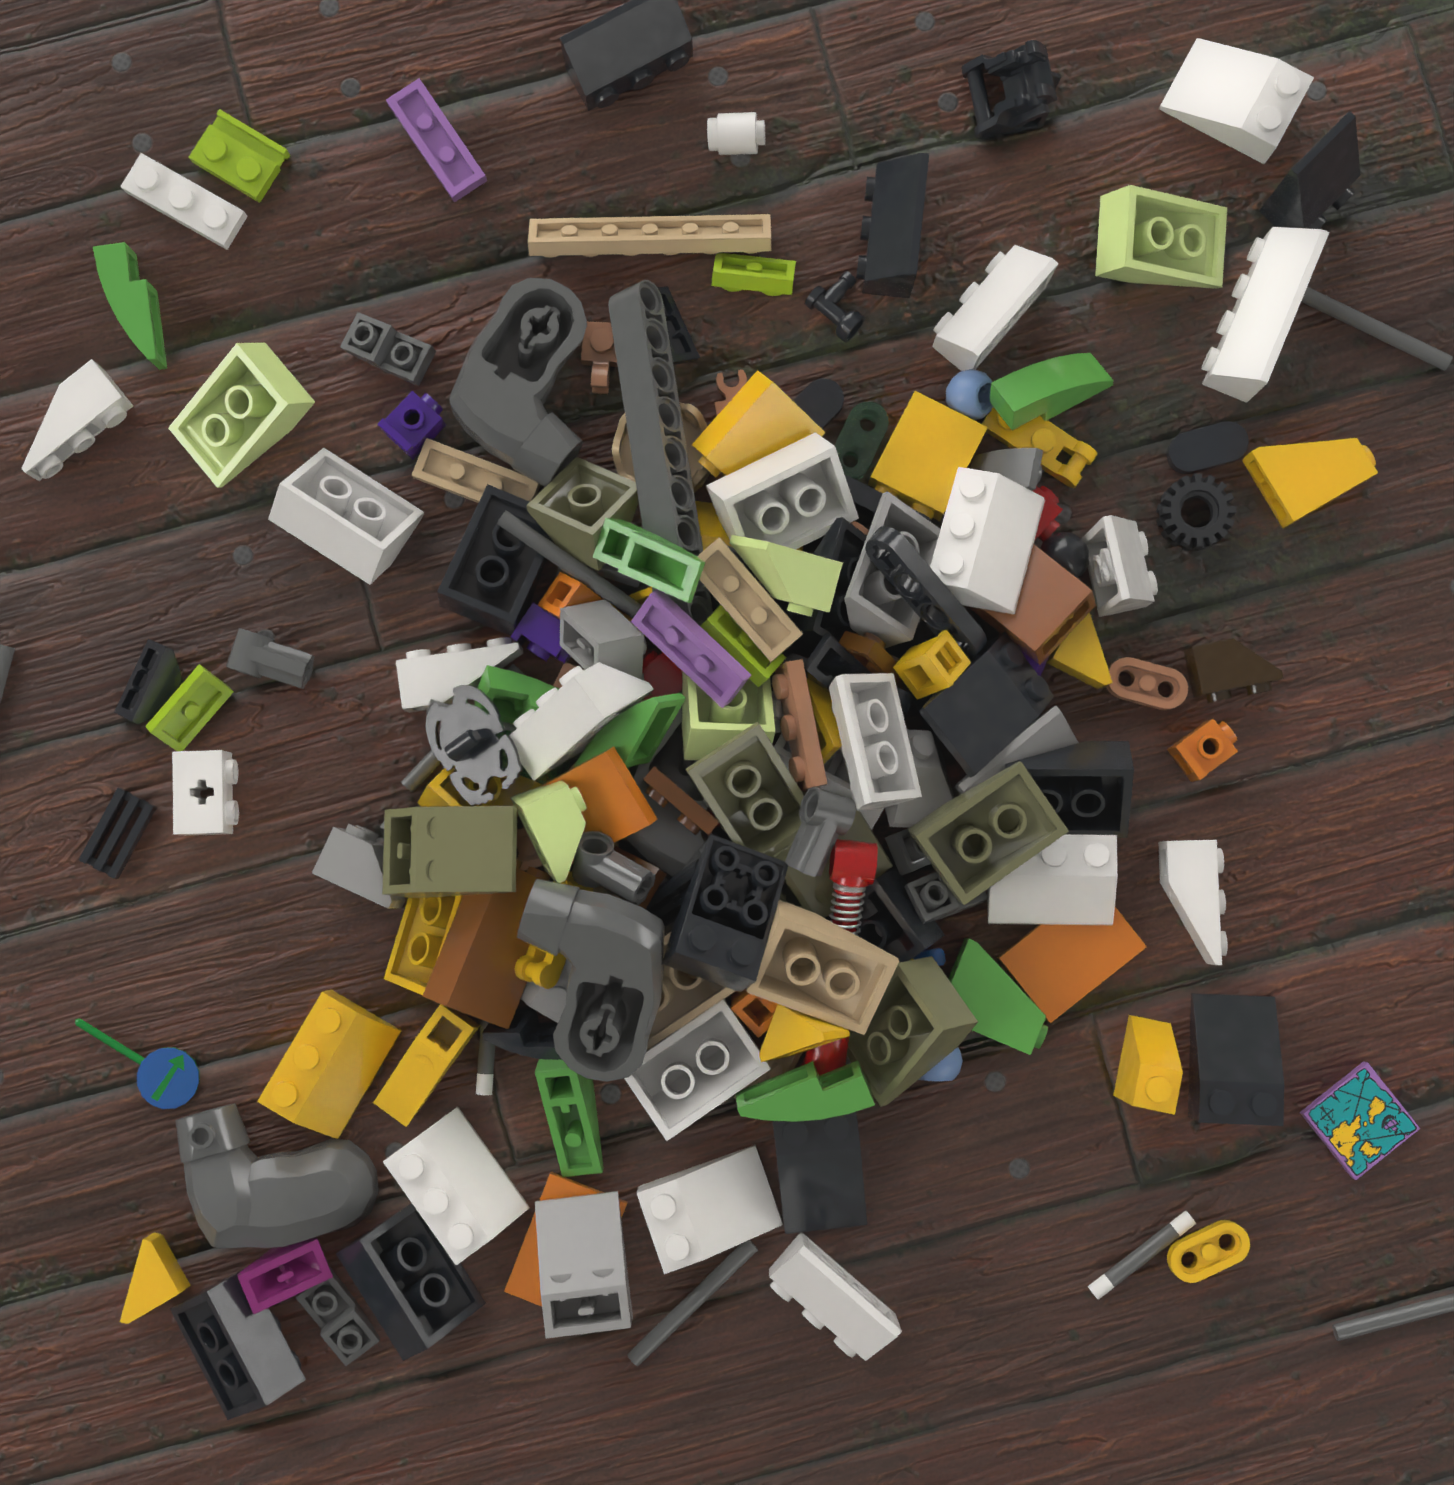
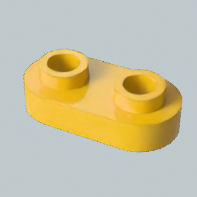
M1220 1220L1175 1241L1168 1250L1167 1263L1172 1273L1182 1281L1188 1283L1199 1282L1241 1262L1249 1252L1250 1239L1247 1232L1235 1222ZM1224 1234H1230L1231 1244L1226 1248H1221L1219 1246L1220 1237ZM1186 1252H1193L1194 1261L1190 1265H1183L1181 1262L1182 1255Z

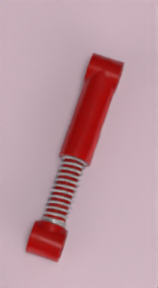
M837 839L829 860V880L834 882V892L832 895L835 897L831 900L834 906L830 907L833 913H830L829 917L832 919L830 921L858 936L860 932L859 926L861 925L859 919L862 918L860 912L863 911L861 905L864 904L862 898L865 896V887L874 883L878 847L877 843ZM849 1037L806 1051V1056L803 1058L801 1066L813 1061L819 1076L845 1066Z

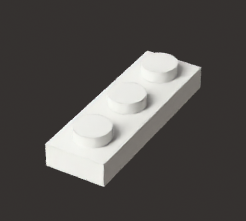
M142 153L120 186L129 195L228 250L248 217L243 210Z

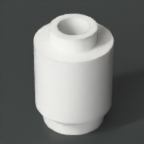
M756 112L718 113L717 118H708L707 137L709 151H718L719 155L757 154L758 145H765V121L757 120Z

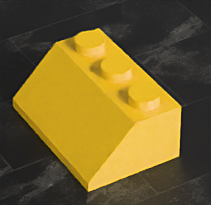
M463 895L429 898L408 897L385 972V980L423 995Z
M332 989L323 991L257 1102L292 1123L339 1139L402 1030Z

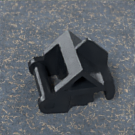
M1029 40L1025 42V45L1015 50L1002 52L996 57L982 54L961 67L963 77L968 79L977 126L974 128L977 139H987L997 134L1005 135L1042 128L1049 114L1048 104L1058 100L1056 88L1061 75L1051 71L1046 45L1037 40ZM985 73L1001 78L1006 100L995 105L994 117L991 114L983 76Z

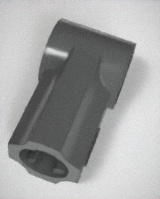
M238 629L226 664L227 668L260 679L264 676L301 689L305 688L314 668L315 656L292 647L273 643L274 640L245 629Z
M813 786L802 799L799 811L801 825L785 863L804 874L821 877L838 835L846 834L853 824L856 814L854 800Z
M597 831L582 833L573 861L572 877L574 881L579 885L589 888L604 886L637 906L643 902L650 889L654 886L656 874L614 851V842L607 834Z

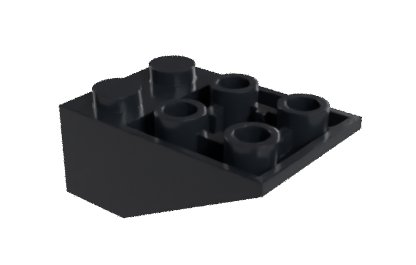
M710 834L675 919L664 954L663 965L738 992H742L755 983L789 865L782 860Z

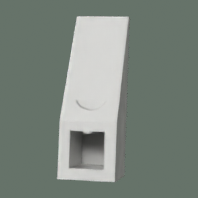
M92 359L59 384L25 459L22 470L38 481L57 474L62 469L63 462L74 453H81L87 450L95 442L94 437L105 428H112L121 423L126 418L127 411L133 407L132 403L107 372Z
M506 637L488 640V647L471 649V644L463 643L447 646V653L431 655L430 649L406 652L407 659L396 660L402 709L409 713L427 710L430 699L449 705L453 704V688L460 685H469L476 688L487 665L502 669L523 654L522 646L519 643H512L511 638Z
M1217 840L1158 842L1160 884L1206 964L1222 965V956H1226L1228 949L1226 932L1221 931L1220 914H1224L1226 910L1224 890H1219L1218 873H1222L1224 870L1222 849L1217 848Z

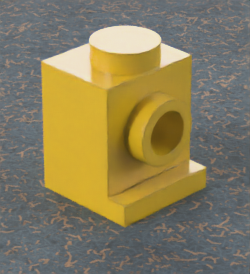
M944 630L937 637L909 648L893 668L918 700L951 687L971 662L948 630Z

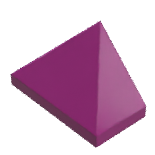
M317 1237L284 1247H273L237 1274L253 1315L333 1277Z

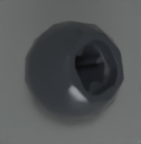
M1068 532L1055 533L1044 540L1040 547L1044 553L1077 579L1083 576L1089 565L1087 544L1076 534Z

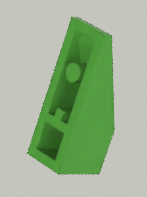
M539 1059L535 1069V1076L562 1177L603 1173L604 1167L593 1079L585 1078L574 1072L563 1060Z

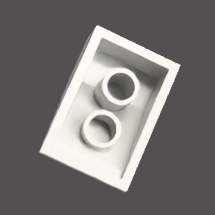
M1197 38L1159 110L1265 164L1277 148L1314 77L1278 58Z
M1113 515L1102 517L1082 538L1089 550L1088 571L1099 617L1149 606L1155 601L1153 595H1157L1158 588L1153 571L1147 570L1144 556L1148 555V543L1144 532H1138L1136 521Z
M756 1145L640 1185L637 1190V1196L664 1274L708 1259L783 1225Z

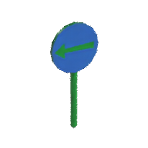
M80 1018L75 1020L77 1027L140 1065L137 1072V1086L142 1097L149 1104L161 1109H175L186 1104L195 1095L200 1083L199 1069L195 1060L186 1051L175 1047L160 1048L144 1058Z

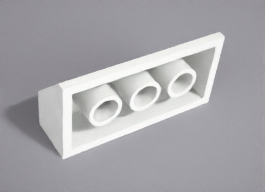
M1272 227L1263 239L1259 237L1255 239L1247 256V260L1252 262L1248 275L1243 273L1240 275L1232 293V297L1237 298L1236 304L1232 312L1226 310L1218 326L1217 333L1222 335L1217 348H1210L1201 369L1207 371L1202 383L1203 385L1247 403L1268 383L1329 232L1322 229Z

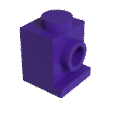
M411 391L385 420L381 419L378 426L414 460L421 452L426 438L433 440L446 424L439 416L443 408L431 396L425 393L420 398ZM414 413L420 415L417 424L409 425L406 423Z
M532 603L510 637L521 646L525 640L529 641L530 643L526 649L544 661H547L552 656L565 664L571 656L560 646V620L535 603Z

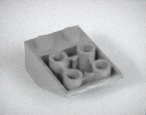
M618 1191L535 1201L540 1291L546 1339L631 1328L633 1313Z

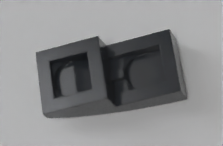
M516 1009L509 1029L489 1023L482 1032L484 1040L510 1052L536 1059L562 1060L555 1051L553 1033L558 1023H539L536 1010Z

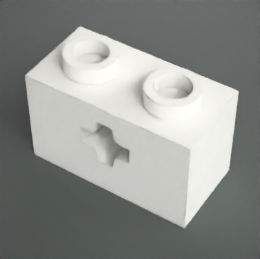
M223 750L172 752L173 834L184 836L233 834V825H237L239 821L238 802L233 800L232 784H237L238 764L235 759H232V753ZM208 787L214 788V796H209L207 799L201 798V790H206Z

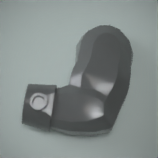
M527 278L510 287L503 296L495 314L475 338L451 392L450 405L453 415L465 432L486 451L510 464L515 471L546 487L577 457L583 445V441L554 413L548 414L543 404L553 389L558 372L583 341L588 323L581 301L568 287L552 279Z
M682 706L651 761L632 766L630 774L658 819L651 825L622 839L640 859L666 873L665 878L667 879L672 878L692 862L700 859L702 853L699 849L707 842L709 837L702 830L695 836L677 820L681 815L677 808L670 802L663 808L644 792L650 785L643 779L655 766L707 812L710 811V808L686 771V768L698 760H684ZM715 831L710 833L712 835L720 837ZM691 879L677 889L681 891L690 884Z
M536 879L522 915L517 938L554 956L561 953L572 964L567 985L566 1006L553 1033L555 1051L571 1070L585 1078L606 1082L627 1078L642 1066L648 1047L649 1035L661 1001L664 978V923L660 918L644 908L612 895Z
M236 1103L202 1111L176 1120L180 1161L184 1164L187 1194L198 1226L213 1247H284L322 1234L338 1232L357 1226L372 1212L379 1192L377 1170L369 1155L350 1140L331 1138L296 1152H278L257 1157L247 1145L251 1141Z

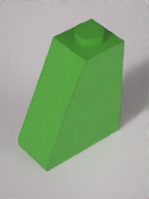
M964 938L948 979L978 1021L972 1031L1031 1055L1033 1048L1039 1049L1046 1037L1048 1026L1043 1024L1046 1015L976 941Z

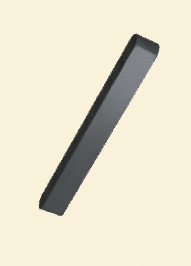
M642 280L614 294L609 299V314L643 529L698 556L703 552L663 299L654 283L649 280ZM700 580L692 603H687L665 593L699 626L713 613L710 591Z

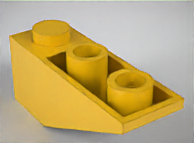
M440 1004L417 1035L373 1103L407 1127L480 1025L463 1012Z

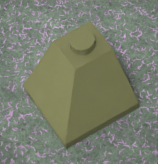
M576 457L527 504V510L558 547L581 563L599 571L606 563L593 558V554L605 518L623 519L627 522H632L639 503L636 482Z

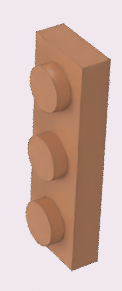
M803 659L788 661L775 670V675L772 678V687L775 697L781 700L784 715L780 721L781 732L785 741H789L792 755L789 759V772L795 782H797L800 790L806 791L813 786L821 787L827 785V779Z

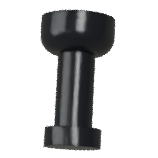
M845 271L839 277V280L827 291L818 285L809 294L804 303L811 310L816 308L837 325L836 335L844 343H847L855 336L865 321V317L860 312L852 310L847 313L837 305L847 290L851 289L857 282L855 277L848 271Z

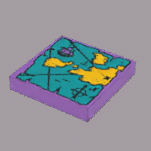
M1364 1061L1300 1112L1354 1180L1361 1177L1420 1129L1369 1063Z

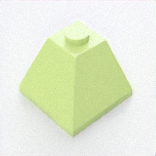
M731 535L729 543L771 596L775 599L789 602L787 611L812 617L814 609L830 613L842 562L767 541Z
M561 780L511 797L513 805L517 806V813L545 871L556 883H561L567 878L586 825L581 812L587 809L578 788L575 786L570 789Z

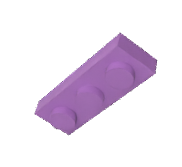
M420 78L386 99L388 106L453 202L461 199L487 181L485 174Z
M658 589L650 593L631 621L721 708L731 703L751 677V674L668 595Z

